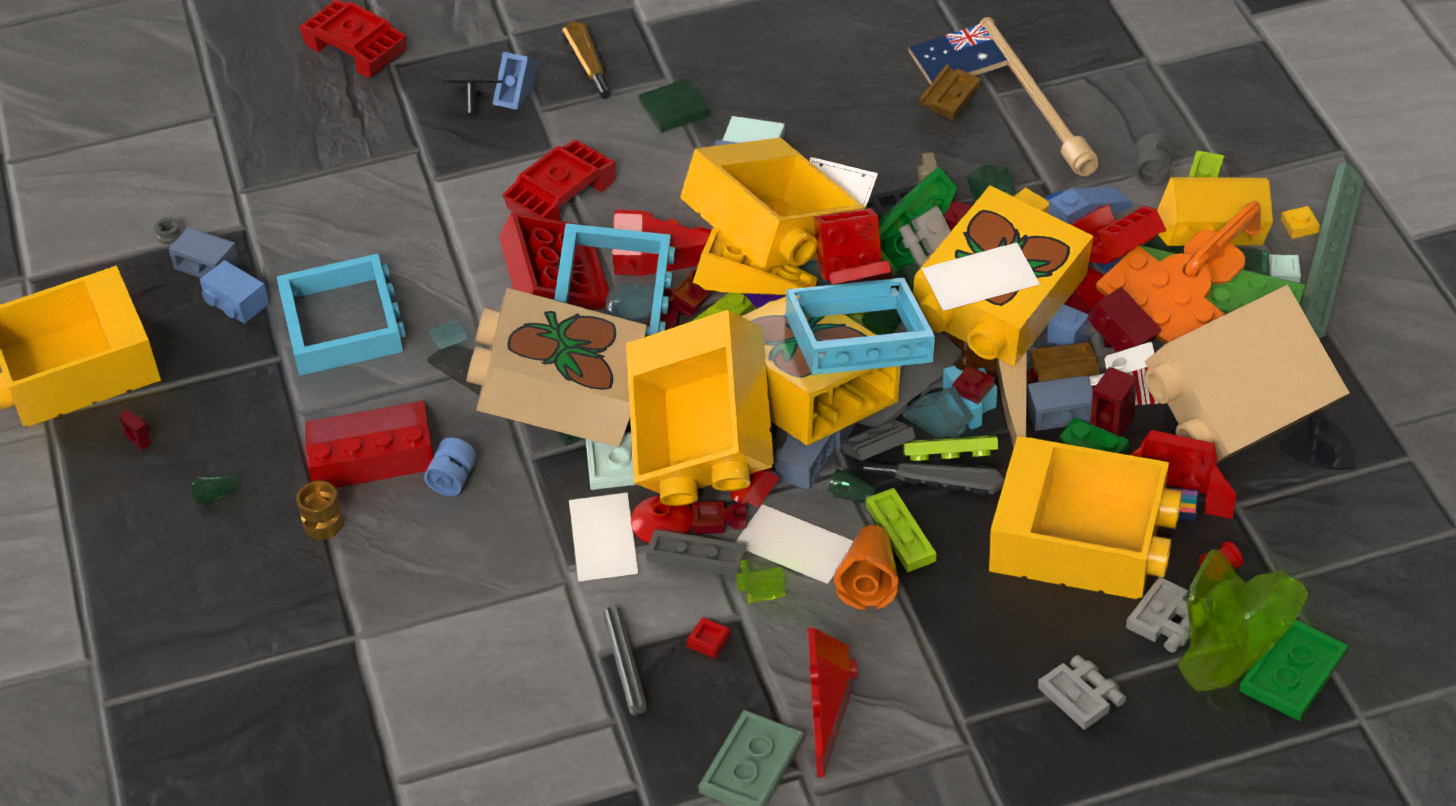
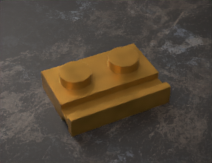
M946 64L919 98V106L924 107L925 105L930 108V111L954 120L981 86V78L956 69V71L952 70Z
M1089 342L1030 349V361L1036 375H1038L1039 382L1099 374V362L1096 361L1095 353Z

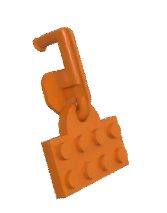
M1257 201L1248 203L1218 233L1213 230H1203L1197 233L1185 245L1184 253L1170 255L1160 262L1139 245L1134 247V250H1131L1096 283V289L1106 297L1122 287L1160 327L1162 331L1157 339L1164 345L1224 316L1225 314L1210 303L1207 298L1211 293L1212 284L1228 283L1243 270L1245 256L1241 250L1230 242L1242 230L1252 236H1256L1261 232L1260 204Z

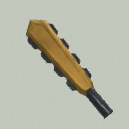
M569 22L562 29V39L566 44H569L568 49L570 53L576 55L574 60L577 65L581 66L580 70L583 76H588L594 82L602 99L609 98L611 93L603 78L606 67L604 62L600 61L602 59L599 50H596L597 44L595 39H592L593 33L591 28L587 27L585 23Z

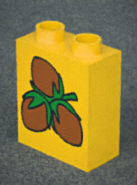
M989 186L915 274L913 295L933 332L940 333L945 331L967 342L970 349L978 356L988 360L998 358L1015 367L1048 325L1051 318L1087 275L1093 236L993 186ZM1018 243L1040 283L1039 285L943 311L922 268Z
M786 296L776 301H770L763 307L741 316L763 328L764 362H766L770 421L806 446L898 402L901 366L812 375L785 316ZM844 314L806 318L816 341L876 335Z

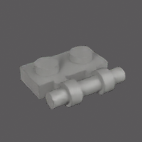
M938 206L911 220L916 230L914 233L909 224L899 228L904 238L901 241L904 247L909 248L913 255L917 271H919L951 232ZM919 241H921L928 253L927 255H925L924 251L922 250Z
M1159 577L1128 617L1126 628L1153 642L1162 633L1168 636L1164 647L1169 652H1175L1179 646L1185 645L1190 637L1189 632L1194 626H1198L1204 619V612L1208 605L1202 599H1197L1194 604L1187 602L1188 590ZM1176 614L1183 617L1179 624L1171 621Z
M1076 655L1070 662V665L1074 668L1073 671L1062 663L1038 680V689L1085 730L1109 713L1110 704L1107 701L1111 700L1119 707L1125 702L1126 696L1119 691L1117 683L1112 679L1107 680L1098 672V667L1092 661H1085L1080 655ZM1085 682H1090V683L1093 684L1096 688H1095V689H1092V688H1091L1087 683H1085Z

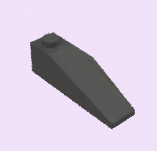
M902 321L894 333L908 332ZM933 332L935 335L933 362L901 366L898 402L856 423L876 427L898 417L908 409L907 403L918 394L924 396L930 391L929 386L938 378L943 380V369L956 366L963 356L962 350L941 332Z

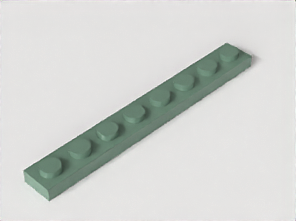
M1347 161L1337 166L1300 306L1319 339L1326 334L1364 183V178Z

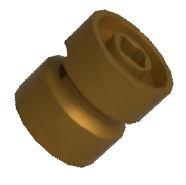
M313 481L303 486L297 493L296 501L306 534L317 540L334 537L341 531L344 524L335 487L325 481Z

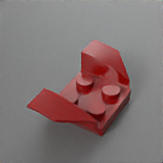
M1151 430L1142 441L1141 447L1130 454V456L1169 462L1167 486L1199 490V493L1207 494L1204 513L1233 519L1237 494L1217 466V453L1214 443Z

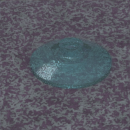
M633 278L613 287L606 297V307L610 315L626 320H637L652 313L655 281L648 278Z

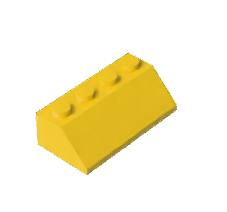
M1171 177L1157 209L1167 231L1158 235L1167 246H1185L1197 233L1203 230H1213L1218 233L1248 203L1257 201L1261 207V232L1256 236H1252L1242 230L1230 243L1234 246L1263 245L1273 223L1269 180L1267 178Z

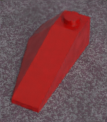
M812 627L808 628L809 666L817 778H821L825 775L851 695V679H857L856 659L849 658L848 645Z

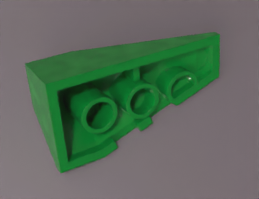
M940 167L933 170L878 220L881 262L889 261L894 278H905L906 282H908L917 272L914 265L916 261L909 248L904 247L901 241L904 238L899 228L909 224L914 233L916 230L911 220L936 206L939 207L944 216L955 195L957 187ZM919 241L922 250L926 254V249L921 241Z

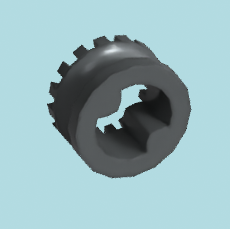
M172 217L162 218L154 226L157 240L160 243L163 242V244H166V242L168 244L170 242L174 243L182 234L178 220Z

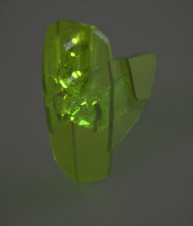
M1212 549L1190 585V594L1187 600L1191 646L1178 662V667L1186 681L1196 691H1207L1229 686L1276 644L1298 617L1308 597L1307 590L1302 582L1289 578L1284 571L1278 570L1276 573L1257 575L1245 584L1222 553Z

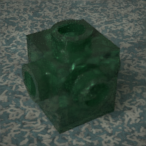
M989 163L966 176L974 202L980 198L989 186H993L1009 195L1016 193L1013 177L1008 167Z

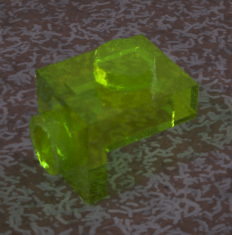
M746 559L739 561L740 572L735 573L736 584L739 592H745L748 604L764 600L769 601L785 596V580L781 566L749 572Z

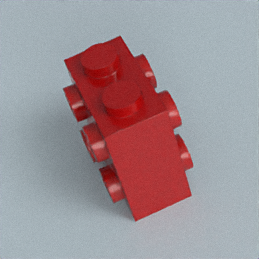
M871 208L814 216L818 273L824 280L831 282L829 277L831 272L881 262L878 215Z

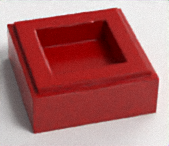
M702 617L687 638V647L716 659L731 636V628Z

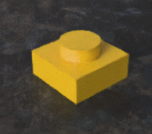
M1309 206L1281 213V222L1291 239L1319 233L1320 224Z

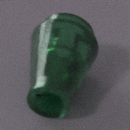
M837 468L828 486V492L833 493L835 498L865 504L866 498L875 495L877 489L846 468L844 471Z
M234 474L197 476L196 480L190 481V489L194 503L196 505L202 503L205 506L226 495L238 492V484Z

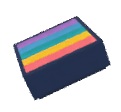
M1167 487V489L1182 491L1178 520L1196 521L1199 490Z

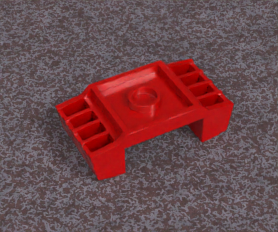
M333 0L331 4L325 6L315 16L309 18L304 24L299 25L304 43L316 52H320L331 44L352 55L355 60L357 73L368 78L372 77L373 74L380 71L386 64H389L390 61L406 51L405 34L392 27L388 20L351 1L347 4L339 0Z
M574 139L564 146H556L520 173L516 182L502 196L507 208L515 213L561 221L559 207L586 186L590 185L603 192L615 181L616 161L600 154L597 150H593L578 139Z
M1109 204L1097 207L1095 211H1091L1086 216L1070 223V225L1093 236L1090 263L1110 264L1131 250H1134V247L1141 246L1155 238V235L1167 231L1158 211L1149 206H1142L1115 221Z

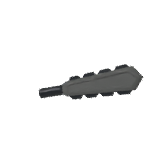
M864 461L863 473L893 476L911 485L923 483L931 488L948 487L949 490L957 492L968 490L972 494L984 496L986 494H994L1000 490L1005 481L997 469H991L990 466L984 465L968 467L966 464L956 463L948 466L942 462L923 464L922 461H910L909 463L888 464Z

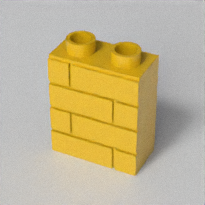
M780 137L695 148L680 196L694 211L701 213L700 216L717 231H722L721 234L739 250L743 249L742 253L760 268L787 264L800 266L807 261L816 260L817 240L815 238L814 216L865 209L861 203Z
M117 266L0 305V367L3 371L0 373V411L16 406L23 426L28 425L29 427L58 417L60 413L64 415L93 404L92 402L97 401L98 403L127 393L129 389L133 391L161 381L148 337Z
M726 310L626 343L635 484L659 493L660 502L665 505L682 506L698 500L697 489L712 485L714 489L722 491L740 490L750 485L751 473L772 467L774 461L772 436L769 431L771 423L769 397H767L768 384L766 362H764L765 346L762 327L730 310Z
M1017 436L990 530L989 571L1016 577L1027 576V579L1059 585L1064 583L1065 586L1096 592L1102 590L1107 594L1133 599L1143 598L1147 576L1153 575L1165 578L1171 539L1157 537L1159 526L1176 529L1180 512L1182 491L1166 488L1169 462Z

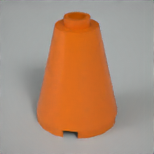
M868 525L859 531L834 574V583L838 597L847 605L856 609L866 610V606H877L876 609L883 608L893 601L898 592L899 580L890 537L884 528L877 525Z

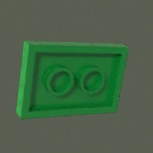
M1288 616L1241 681L1239 691L1301 721L1347 654L1348 645Z

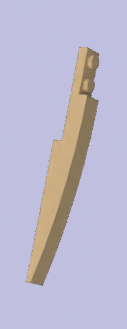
M1027 352L1015 367L996 358L1000 394L1013 448L1017 436L1026 437Z

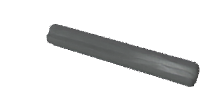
M617 606L606 608L603 612L629 712L635 716L644 714L647 711V703L621 610Z

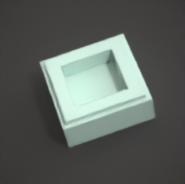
M1269 255V276L1300 283L1299 255Z

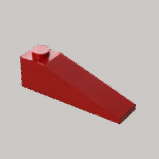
M615 209L614 229L670 235V246L675 247L674 263L668 264L667 271L698 266L712 230L699 226L693 229L678 225V220L669 218L668 222L652 217L653 213L646 211ZM612 249L614 275L646 276L657 274L659 254Z

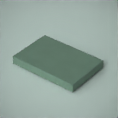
M743 710L699 784V793L731 806H767L804 742L805 733Z

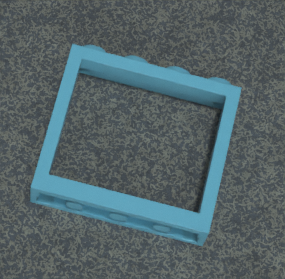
M566 223L554 300L568 304L577 245L659 254L650 327L646 326L645 337L665 331L666 322H661V314H667L669 297L664 296V290L670 289L672 271H667V266L674 263L675 247L670 246V235Z
M378 254L276 276L299 376L403 352L400 339L406 336L403 323L396 322V320L401 319L397 302L391 303L392 300L396 299L392 283L386 284V281H390L387 264L381 265ZM376 280L388 328L304 346L294 298Z
M905 278L786 289L785 316L812 375L933 362L935 335ZM899 285V291L896 288H891V286ZM896 309L908 332L816 341L806 318Z

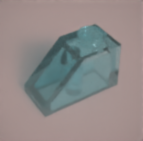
M955 387L920 396L902 413L906 419L937 439L946 436L951 438L959 436L967 429L965 425L974 418Z

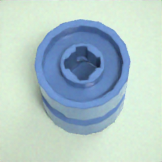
M445 438L442 440L434 455V459L431 460L424 474V480L428 487L445 496L459 494L468 477L467 475L477 459L475 450L461 439Z

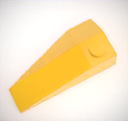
M713 228L702 252L693 283L710 291L786 295V289L815 287L818 278L792 264L760 268L742 253L743 249L739 250L721 234L722 231H717Z

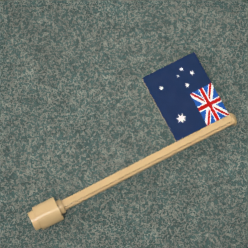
M985 17L980 21L979 25L909 47V53L930 84L946 64L952 70L956 71V69H959L974 76L1009 65L1063 142L1061 154L1073 172L1081 176H1088L1097 169L1098 157L1084 137L1072 135L996 28L992 18Z

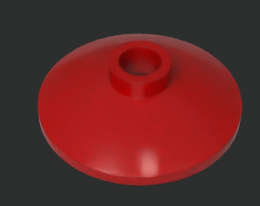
M660 495L653 496L639 503L633 510L631 527L634 534L648 544L654 529L687 535L692 528V510L689 505H665L660 502Z

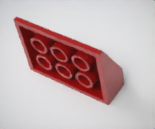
M514 212L510 213L499 236V240L514 290L554 300L565 226L569 222ZM577 245L568 304L589 310L611 307L613 302L596 248Z
M425 401L305 422L307 462L312 482L325 481L335 488L416 474L426 472L431 460L434 459Z

